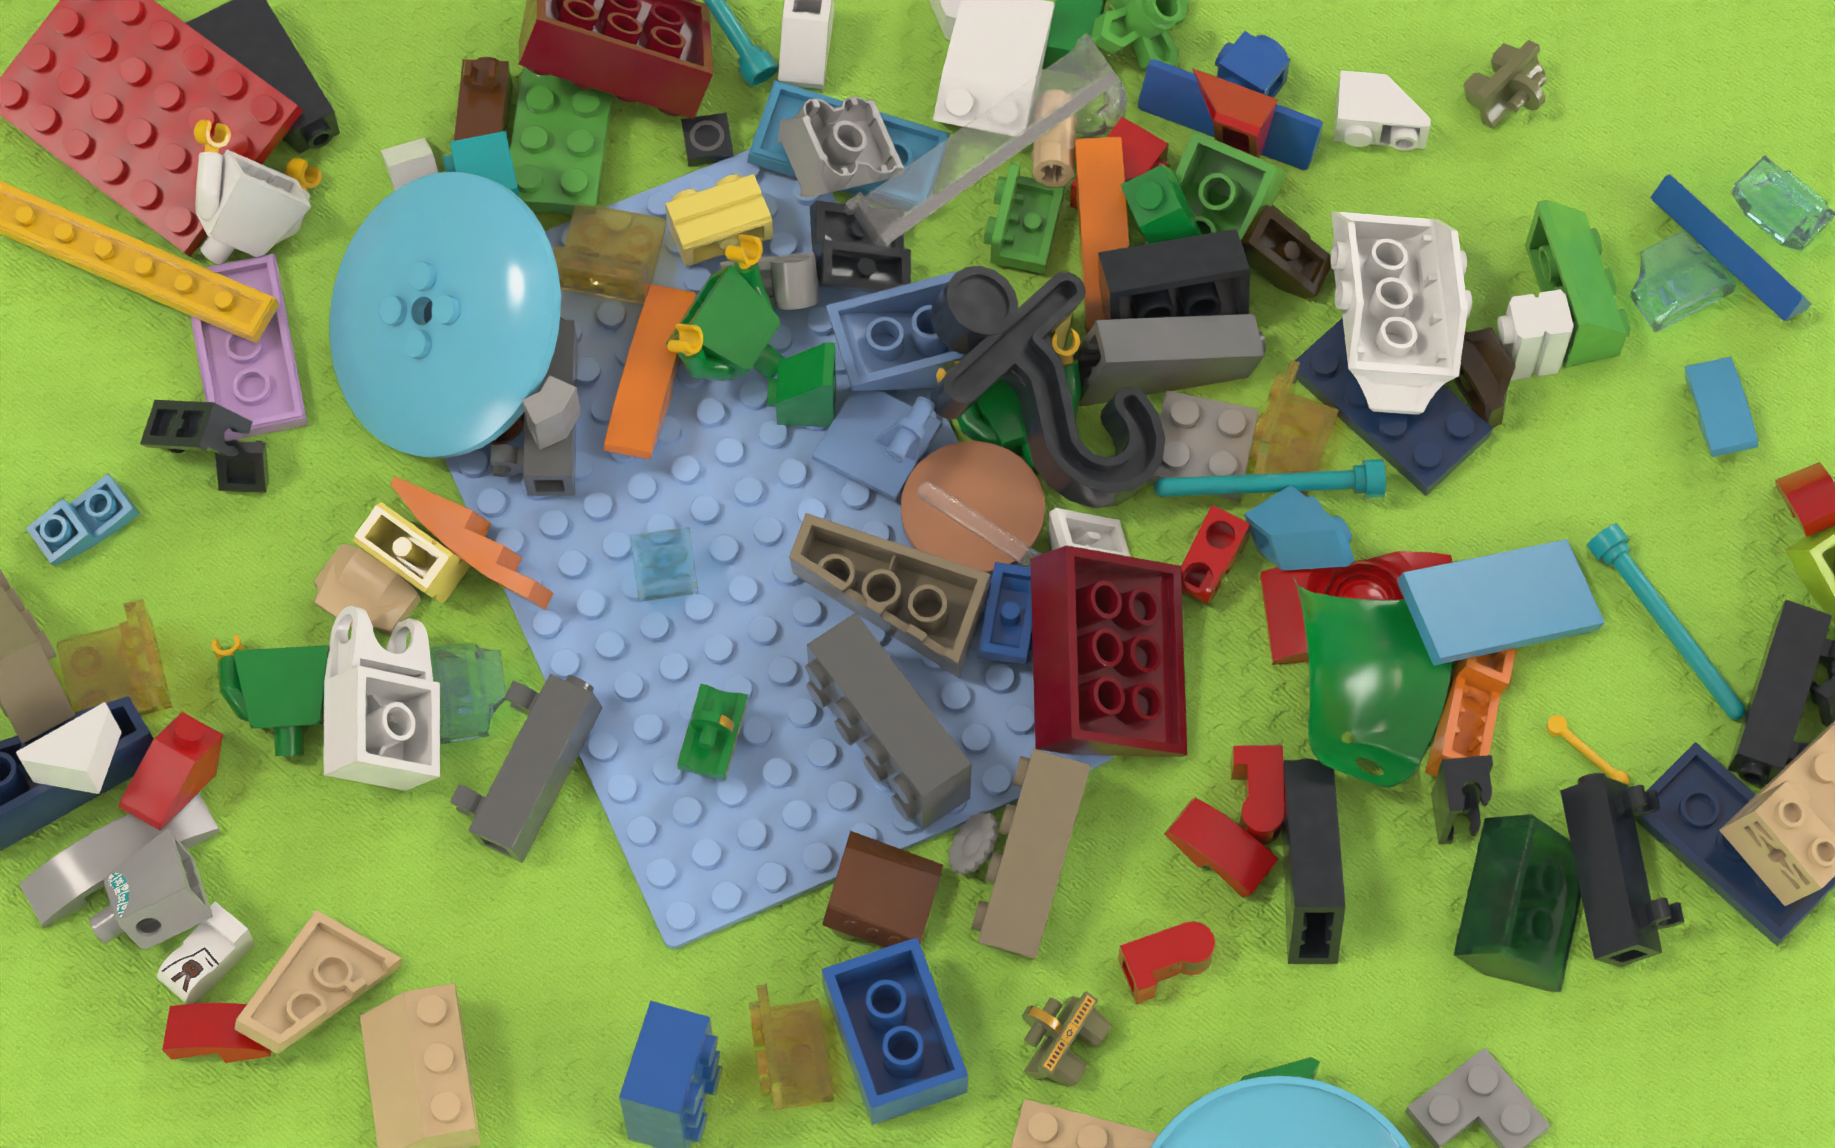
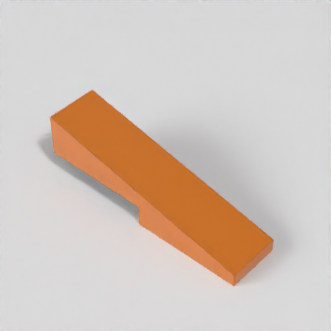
M1516 648L1456 661L1425 773L1436 777L1442 759L1489 755L1500 695L1510 684Z

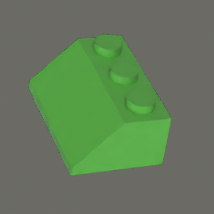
M1549 200L1537 202L1525 247L1540 292L1561 289L1566 294L1574 328L1563 359L1565 367L1620 356L1625 339L1630 335V325L1625 310H1618L1614 298L1616 284L1610 268L1604 269L1600 257L1602 254V243L1598 230L1590 228L1586 214L1583 211Z

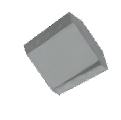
M847 97L839 107L835 108L821 99H809L795 117L780 120L777 143L783 144L801 186L800 196L815 197L903 176L904 167L874 99L864 100L860 97Z

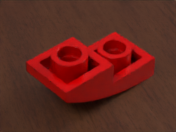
M1820 462L1775 480L1776 487L1792 517H1796L1806 537L1835 526V482Z
M1196 797L1189 801L1164 833L1198 868L1208 864L1242 898L1254 892L1278 861V858L1245 829Z
M195 1003L175 1005L169 1008L162 1051L171 1060L217 1053L225 1063L270 1057L272 1053L270 1049L234 1029L236 1019L247 1004Z

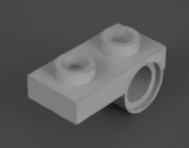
M814 252L762 257L759 259L758 266L761 278L772 306H775L777 309L793 310L811 307L818 303L819 292ZM735 261L720 262L721 270L729 265L734 267Z

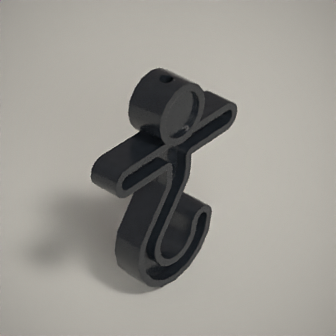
M970 266L956 272L933 302L930 319L933 330L941 342L953 351L965 354L966 356L947 372L932 391L930 401L935 405L934 411L942 418L949 420L957 419L1000 380H1003L1018 396L1033 465L1049 487L1071 502L1092 508L1117 506L1136 495L1152 478L1163 461L1166 437L1159 413L1144 392L1132 386L1121 388L1104 406L1100 416L1102 425L1113 439L1116 449L1115 456L1103 457L1094 454L1079 439L1064 366L1053 350L1050 334L1068 319L1085 297L1086 290L1081 279L1070 272H1059L1018 308L1015 290L1008 280L995 270L983 266Z

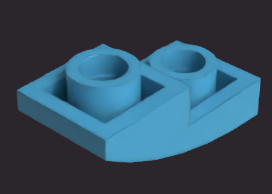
M1727 357L1685 366V381L1698 410V424L1711 457L1758 447V439L1752 416L1732 358Z
M106 474L73 502L69 503L64 498L26 527V529L49 562L56 566L106 539L133 520L140 512L116 479Z

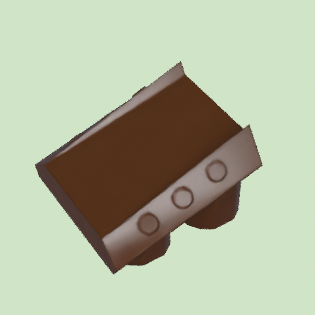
M850 830L822 925L831 928L837 937L847 940L859 938L881 946L882 949L916 937L921 944L943 864Z

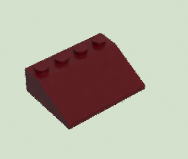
M526 0L519 38L518 65L526 67L537 75H553L569 80L575 86L582 89L594 88L614 94L624 102H639L656 107L669 116L681 115L694 119L713 76L710 10L705 3L696 0Z
M1068 545L1030 558L1035 749L1071 755L1183 757L1188 755L1181 566Z

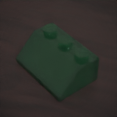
M1532 814L1485 818L1453 955L1483 975L1549 992H1561L1581 902V892L1570 840Z

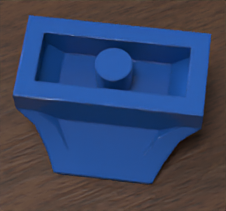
M995 562L978 648V658L1027 664L1033 658L1031 569L1029 567Z

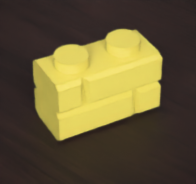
M737 174L726 176L720 179L715 187L700 192L695 189L683 190L677 193L672 198V201L665 203L667 223L685 267L724 255L729 245L741 247V242L738 238L741 233L757 237L761 242L773 238L771 214L753 174L745 177Z
M382 502L375 506L353 539V542L441 604L448 599L470 566V564Z

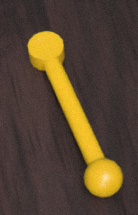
M1554 715L1549 718L1547 731L1550 735L1555 737L1562 736L1608 777L1628 786L1630 781L1628 774L1623 770H1615L1567 729V722L1564 717Z

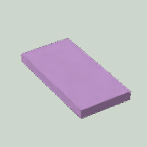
M275 253L205 267L273 296L279 303V307L257 344L190 316L206 402H214L253 421L249 434L232 432L228 428L224 434V441L308 425Z

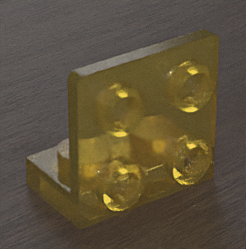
M577 203L574 208L564 247L555 246L553 251L559 274L560 289L644 304L650 285L653 282L667 227L666 220L661 217Z
M1290 361L1286 374L1277 372L1268 396L1270 402L1266 414L1261 413L1252 438L1254 444L1249 456L1250 461L1256 462L1254 474L1318 471L1338 418L1339 409L1295 395L1300 363L1297 361ZM1310 491L1300 492L1304 494L1306 497H1308Z
M143 598L123 603L127 621L119 623V626L65 639L57 643L56 646L67 695L74 713L127 696L130 697L140 716L173 708L153 621Z
M767 984L756 985L758 1001L748 1002L754 1048L761 1046L765 1048V1050L756 1051L761 1095H772L774 1110L833 1102L834 1096L819 1000L770 1007Z

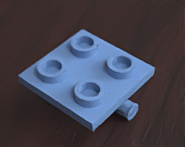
M880 390L852 391L813 452L812 459L896 501L912 470L921 461L940 430L942 421L930 416L935 409V405L927 398L918 397L915 405L912 407Z

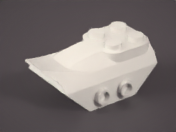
M1331 211L1334 233L1331 267L1334 270L1336 283L1335 305L1337 309H1342L1348 369L1357 379L1369 408L1373 412L1421 414L1442 385L1459 376L1466 320L1471 312L1472 295L1470 290H1465L1464 275L1467 267V256L1465 251L1460 250L1458 231L1437 219Z

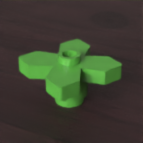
M1109 0L1115 10L1105 12L1095 18L1091 42L1112 54L1132 43L1141 69L1147 71L1151 59H1156L1176 67L1179 51L1166 30L1185 20L1189 0Z

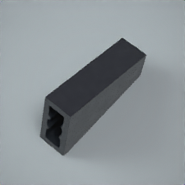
M231 0L186 23L303 110L302 114L282 138L297 153L301 154L311 148L323 147L333 137L340 134L335 111L266 0Z
M1310 758L1284 760L1285 814L1282 822L1288 964H1338L1346 906L1334 769L1323 765L1319 760Z

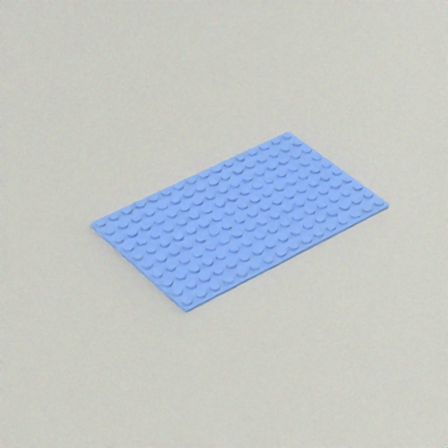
M750 149L734 155V157H729L597 210V216L584 215L545 231L555 256L561 292L560 317L565 320H574L578 341L577 393L581 414L576 421L575 496H527L523 473L509 477L493 476V466H491L492 443L467 454L444 458L466 508L473 510L492 523L485 537L506 546L522 557L516 570L517 573L537 581L553 592L552 598L546 610L503 588L545 682L550 674L566 680L568 675H572L594 687L593 693L603 708L579 753V757L664 944L669 949L683 947L835 881L850 830L899 849L907 850L960 827L971 815H977L981 811L993 813L1006 807L1007 804L1011 805L1018 802L1022 787L1013 785V780L1020 756L1030 758L1033 748L1035 749L1033 658L1027 664L978 658V648L987 602L959 678L858 615L972 764L970 799L923 831L913 818L906 821L899 814L891 799L895 794L885 781L877 783L872 778L863 763V758L866 756L856 743L850 746L841 737L834 723L837 717L828 705L821 708L814 701L806 686L809 682V675L805 669V665L808 664L807 644L855 612L793 574L789 556L805 513L911 547L905 537L901 522L902 492L897 500L894 501L813 460L812 454L829 427L777 425L776 407L767 406L768 380L753 367L748 373L733 380L715 381L692 377L681 360L673 382V396L651 459L604 451V441L619 383L650 285L695 292L697 296L710 275L721 270L720 262L732 261L724 254L685 267L667 223L665 203L672 201V198L683 190L695 189L700 192L715 187L720 179L729 175L737 174L741 177L751 174L755 175L773 223V238L762 242L763 252L761 258L813 252L810 206L815 201L837 203L832 193L815 197L800 196L801 186L796 177L747 163ZM818 282L819 301H817L816 305L793 310L777 309L773 306V311L780 319V326L768 344L785 358H788L825 342L835 343L836 417L852 389L826 305L871 293L820 287ZM429 301L424 309L426 324L432 318V301ZM932 389L880 390L912 407L915 405L918 397L930 400ZM935 411L930 416L942 421V426L921 460L941 447L958 442L948 420L939 416ZM524 428L515 439L506 443V445L524 447ZM700 684L709 685L725 692L748 694L749 701L726 781L679 770L677 767ZM1044 751L1091 765L1090 770L1110 762L1114 757L1106 755H1071Z

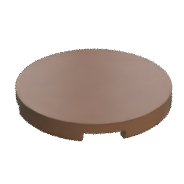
M964 441L949 444L935 450L921 460L912 470L902 492L901 522L905 537L911 548L989 573L990 577L993 575L995 562L1011 565L1020 564L1022 559L1035 545L1044 525L1045 500L1037 476L1018 455L992 443Z

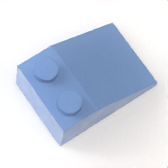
M956 272L826 305L852 391L934 389L939 384L936 378L938 369L943 368L947 374L955 366L954 361H960L966 356L965 354L953 351L941 342L933 330L930 319L933 302Z

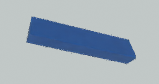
M1151 59L1140 92L1138 108L1141 111L1214 137V125L1194 73L1156 59ZM1277 104L1261 155L1301 170H1307L1319 146L1323 122Z
M1671 174L1664 177L1650 197L1652 201L1782 320L1787 321L1811 306V303Z

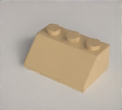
M455 984L406 991L360 1015L378 1148H467L481 1145L461 1003Z

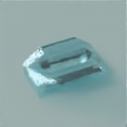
M1766 155L1734 184L1731 192L1748 219L1780 245L1803 251L1829 225L1835 216V212L1827 206L1828 202L1791 171L1781 169Z
M1680 231L1641 252L1639 279L1633 287L1630 297L1656 333L1733 293L1737 283L1714 256L1705 248L1700 247L1684 231Z
M475 642L430 647L433 681L440 683V743L446 744L489 737L488 729L491 717L505 701L504 697L506 695L500 650L480 648Z

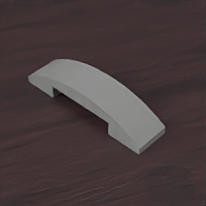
M198 793L161 831L137 817L127 814L80 839L29 875L19 885L42 927L44 928L87 905L88 903L84 897L105 887L104 880L109 873L166 829H169L187 850L220 833L200 794Z

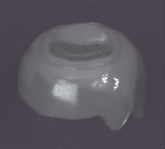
M1106 67L1080 72L1079 75L1085 79L1084 82L1076 88L1069 89L1066 93L1075 100V116L1077 117L1075 134L1077 138L1107 137L1122 116L1125 118L1128 105L1125 85L1112 70Z

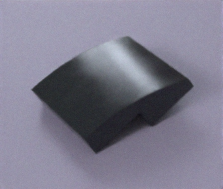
M815 201L810 206L812 251L815 255L816 272L820 287L875 293L911 283V250L904 249L903 211Z

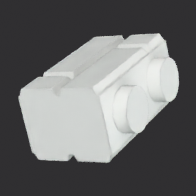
M1560 289L1540 292L1538 297H1535L1533 294L1511 297L1506 315L1499 316L1497 320L1498 339L1516 366L1511 381L1531 378L1532 373H1535L1537 377L1558 374L1574 328L1566 294Z

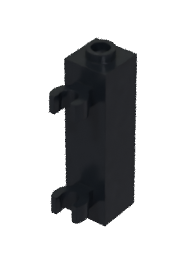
M1787 599L1784 601L1775 618L1727 769L1738 773L1742 780L1754 785L1768 784L1810 744L1794 741V737L1817 664H1822L1828 670L1832 667L1835 668V640L1826 638L1833 615Z
M1604 773L1584 775L1577 780V785L1560 790L1594 959L1613 966L1622 967L1661 954L1662 948L1658 929L1684 923L1681 903L1676 902L1669 905L1667 898L1652 901L1634 816L1648 815L1660 810L1657 790L1653 789L1645 792L1644 785L1628 788L1627 784L1611 779Z

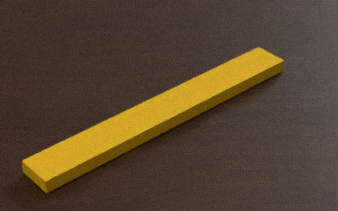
M0 181V234L255 344H257L279 307L277 299L273 296Z

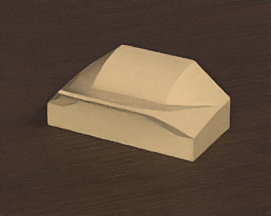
M344 543L339 546L314 580L317 593L313 603L336 618L347 606L363 608L366 610L373 627L379 628L389 636L392 635L396 624L406 620L421 601L419 593L398 573L362 549Z

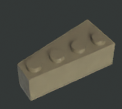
M805 513L789 556L793 574L959 678L988 600L991 585L990 574Z
M0 569V708L4 715L9 718L15 733L23 744L76 715L49 662L50 659L56 657L51 643L43 630L40 631L30 611L25 609L15 589L10 587Z
M1034 748L1030 758L1020 756L1013 780V785L1022 787L1017 806L1006 805L999 833L1008 835L1003 854L993 852L985 881L994 883L989 903L979 900L971 927L973 930L980 931L979 943L1036 959L1091 765Z

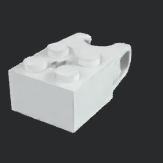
M347 606L337 616L331 631L324 680L325 776L404 791L440 777V683L433 681L428 635L426 628L420 621L408 618L397 623L385 650L374 636L373 625L366 610L356 606ZM353 620L351 638L348 640V629ZM409 632H411L410 644L406 649V639Z

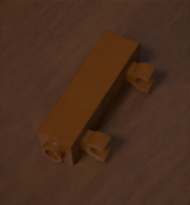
M480 57L476 60L463 59L454 141L506 131V135L508 134L513 85L509 61H499L492 57Z

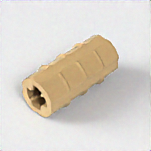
M1050 90L1043 92L1035 99L1034 116L1032 117L1034 133L1031 135L1033 143L1031 160L1033 161V177L1036 182L1047 187H1060L1066 185L1074 177V141L1077 139L1075 134L1077 117L1075 116L1074 98L1063 91Z

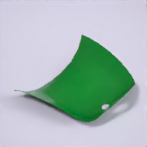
M1294 579L1302 606L1307 641L1310 690L1308 740L1313 755L1323 765L1381 787L1390 788L1401 784L1416 772L1439 723L1448 692L1453 662L1433 666L1405 599L1366 600L1328 596L1310 592L1298 586ZM1351 732L1355 743L1343 742V733ZM1366 759L1374 762L1382 768L1384 774L1373 775L1367 773L1357 766L1355 760Z

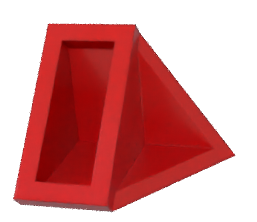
M1192 68L1214 125L1215 140L1260 159L1278 99Z

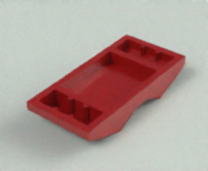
M1396 551L1370 559L1355 560V562L1347 567L1281 570L1276 567L1261 571L1260 581L1272 665L1308 662L1303 611L1294 579L1298 586L1317 594L1366 600L1404 599L1397 579L1403 572L1452 563V556L1432 552Z

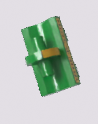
M700 684L677 762L679 770L726 781L749 701L748 694L725 692L709 685Z

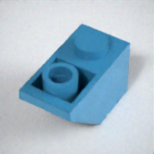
M1292 485L1244 514L1246 521L1250 523V533L1256 550L1281 570L1347 567L1355 562L1349 544L1352 540V534L1344 520L1339 516L1332 517L1323 510L1315 497L1311 495L1306 497Z

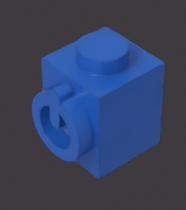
M1244 31L1234 44L1231 42L1226 43L1219 52L1215 61V66L1218 67L1217 77L1274 98L1287 82L1290 58H1288L1284 48L1274 39L1265 35H1257L1255 37Z

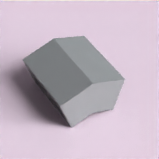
M550 375L540 392L522 400L527 427L539 450L567 438L581 414L577 387Z

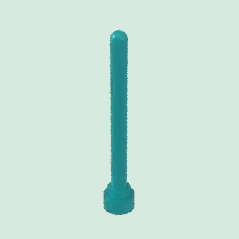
M703 0L740 56L737 60L740 65L738 71L748 87H755L771 78L778 71V64L769 51H763L760 46H754L726 1Z
M1383 459L1363 460L1362 465H1353V470L1160 478L1154 484V491L1160 497L1275 493L1292 485L1298 491L1353 489L1354 494H1363L1364 498H1384L1386 474Z
M1618 523L1608 526L1595 535L1588 542L1587 548L1598 562L1604 561L1608 567L1612 565L1615 567L1726 715L1732 720L1741 719L1746 712L1744 704L1629 555L1631 548L1627 544L1629 538Z

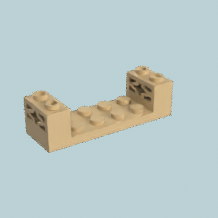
M1835 721L1719 830L1784 906L1822 889L1835 877Z

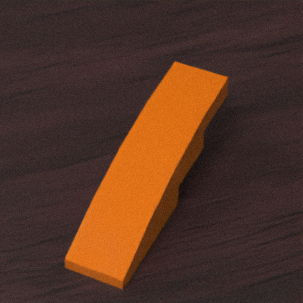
M1121 137L1075 139L1074 141L1077 179L1076 199L1080 235L1079 255L1081 279L1086 290L1083 299L1086 333L1090 331L1096 320H1105L1099 288L1098 252L1129 247L1126 197L1120 186L1125 183Z
M650 285L619 383L604 441V451L651 459L673 396V382L681 362L678 353L669 351L665 343L675 330L676 324H679L696 298L695 292Z
M394 476L390 484L415 517L450 551L504 589L546 610L553 592L537 581L517 573L516 570L522 557L506 546L485 537L492 523L471 509Z

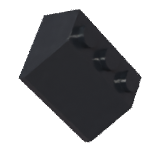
M1237 229L1098 252L1099 288L1105 320L1249 314L1250 268Z

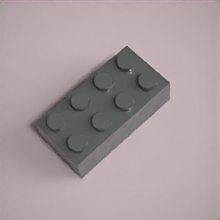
M856 612L807 644L808 664L805 665V669L809 675V682L806 686L810 695L819 707L824 708L828 705L837 717L834 723L841 737L848 745L851 746L856 743L866 756L863 758V763L867 771L877 783L886 782L895 794L891 797L895 808L906 821L913 818L923 831L970 799L971 762Z

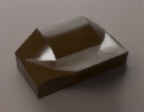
M1269 205L1260 207L1241 239L1248 265L1276 288L1303 299L1317 296L1331 268V255L1311 240L1309 233L1274 205L1271 207Z
M1488 327L1478 331H1465L1459 376L1453 380L1471 409L1494 428L1502 424L1507 391L1516 366L1493 329Z

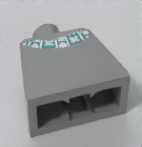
M166 829L106 876L104 884L110 906L89 918V922L97 937L105 944L125 932L139 948L149 949L208 920L213 915L194 857L169 829Z

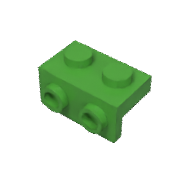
M1010 163L1007 178L999 176L995 189L994 204L1000 205L997 218L989 216L985 229L984 244L991 245L990 263L1045 274L1063 202L1065 185L1047 187L1036 182L1034 178L1020 176V164Z

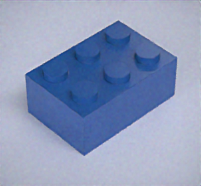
M917 937L822 969L823 990L871 1125L967 1093L968 1074Z
M650 1000L619 1095L629 1140L657 1148H689L691 1141L700 1142L707 1121V1113L703 1112L706 1094L715 1095L722 1074V1066L718 1065L720 1051L716 1050L718 1036L712 1034L710 1017Z

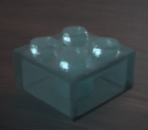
M690 527L629 535L639 602L699 594Z

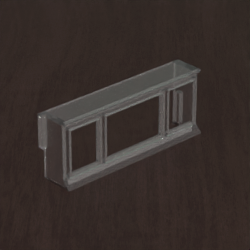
M1086 33L1078 39L1072 50L1064 57L866 196H863L861 192L845 202L843 209L848 216L852 213L875 245H888L1120 82V79L1096 47L1091 36Z

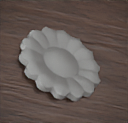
M981 811L977 815H971L965 823L961 824L948 850L950 855L948 864L952 866L953 872L967 875L969 871H976L980 864H983L992 856L995 849L994 841L998 837V832L996 831L998 821L995 820L993 814Z

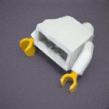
M200 120L195 125L194 136L199 144L205 146V152L199 153L195 209L206 234L209 236L200 248L201 252L216 264H224L235 248L255 257L264 256L275 244L299 232L304 215L311 208L309 203L310 194L307 192V189L316 187L321 182L322 174L317 167L309 166L307 160L300 158L291 159L286 166L285 174L229 150H226L221 155L219 154V148L225 146L231 138L229 128L225 124L217 123L215 135L211 139V122L209 120Z

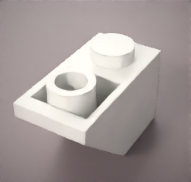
M785 0L782 17L779 82L796 87L824 89L835 11L834 0Z
M1341 70L1336 94L1333 141L1345 142L1355 147L1372 144L1392 146L1394 149L1409 151L1415 148L1425 149L1431 118L1387 74Z

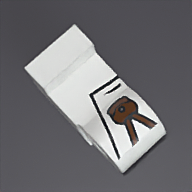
M217 902L210 906L213 917L197 926L183 941V945L167 957L157 974V979L186 1004H193L200 1000L255 945L248 928Z

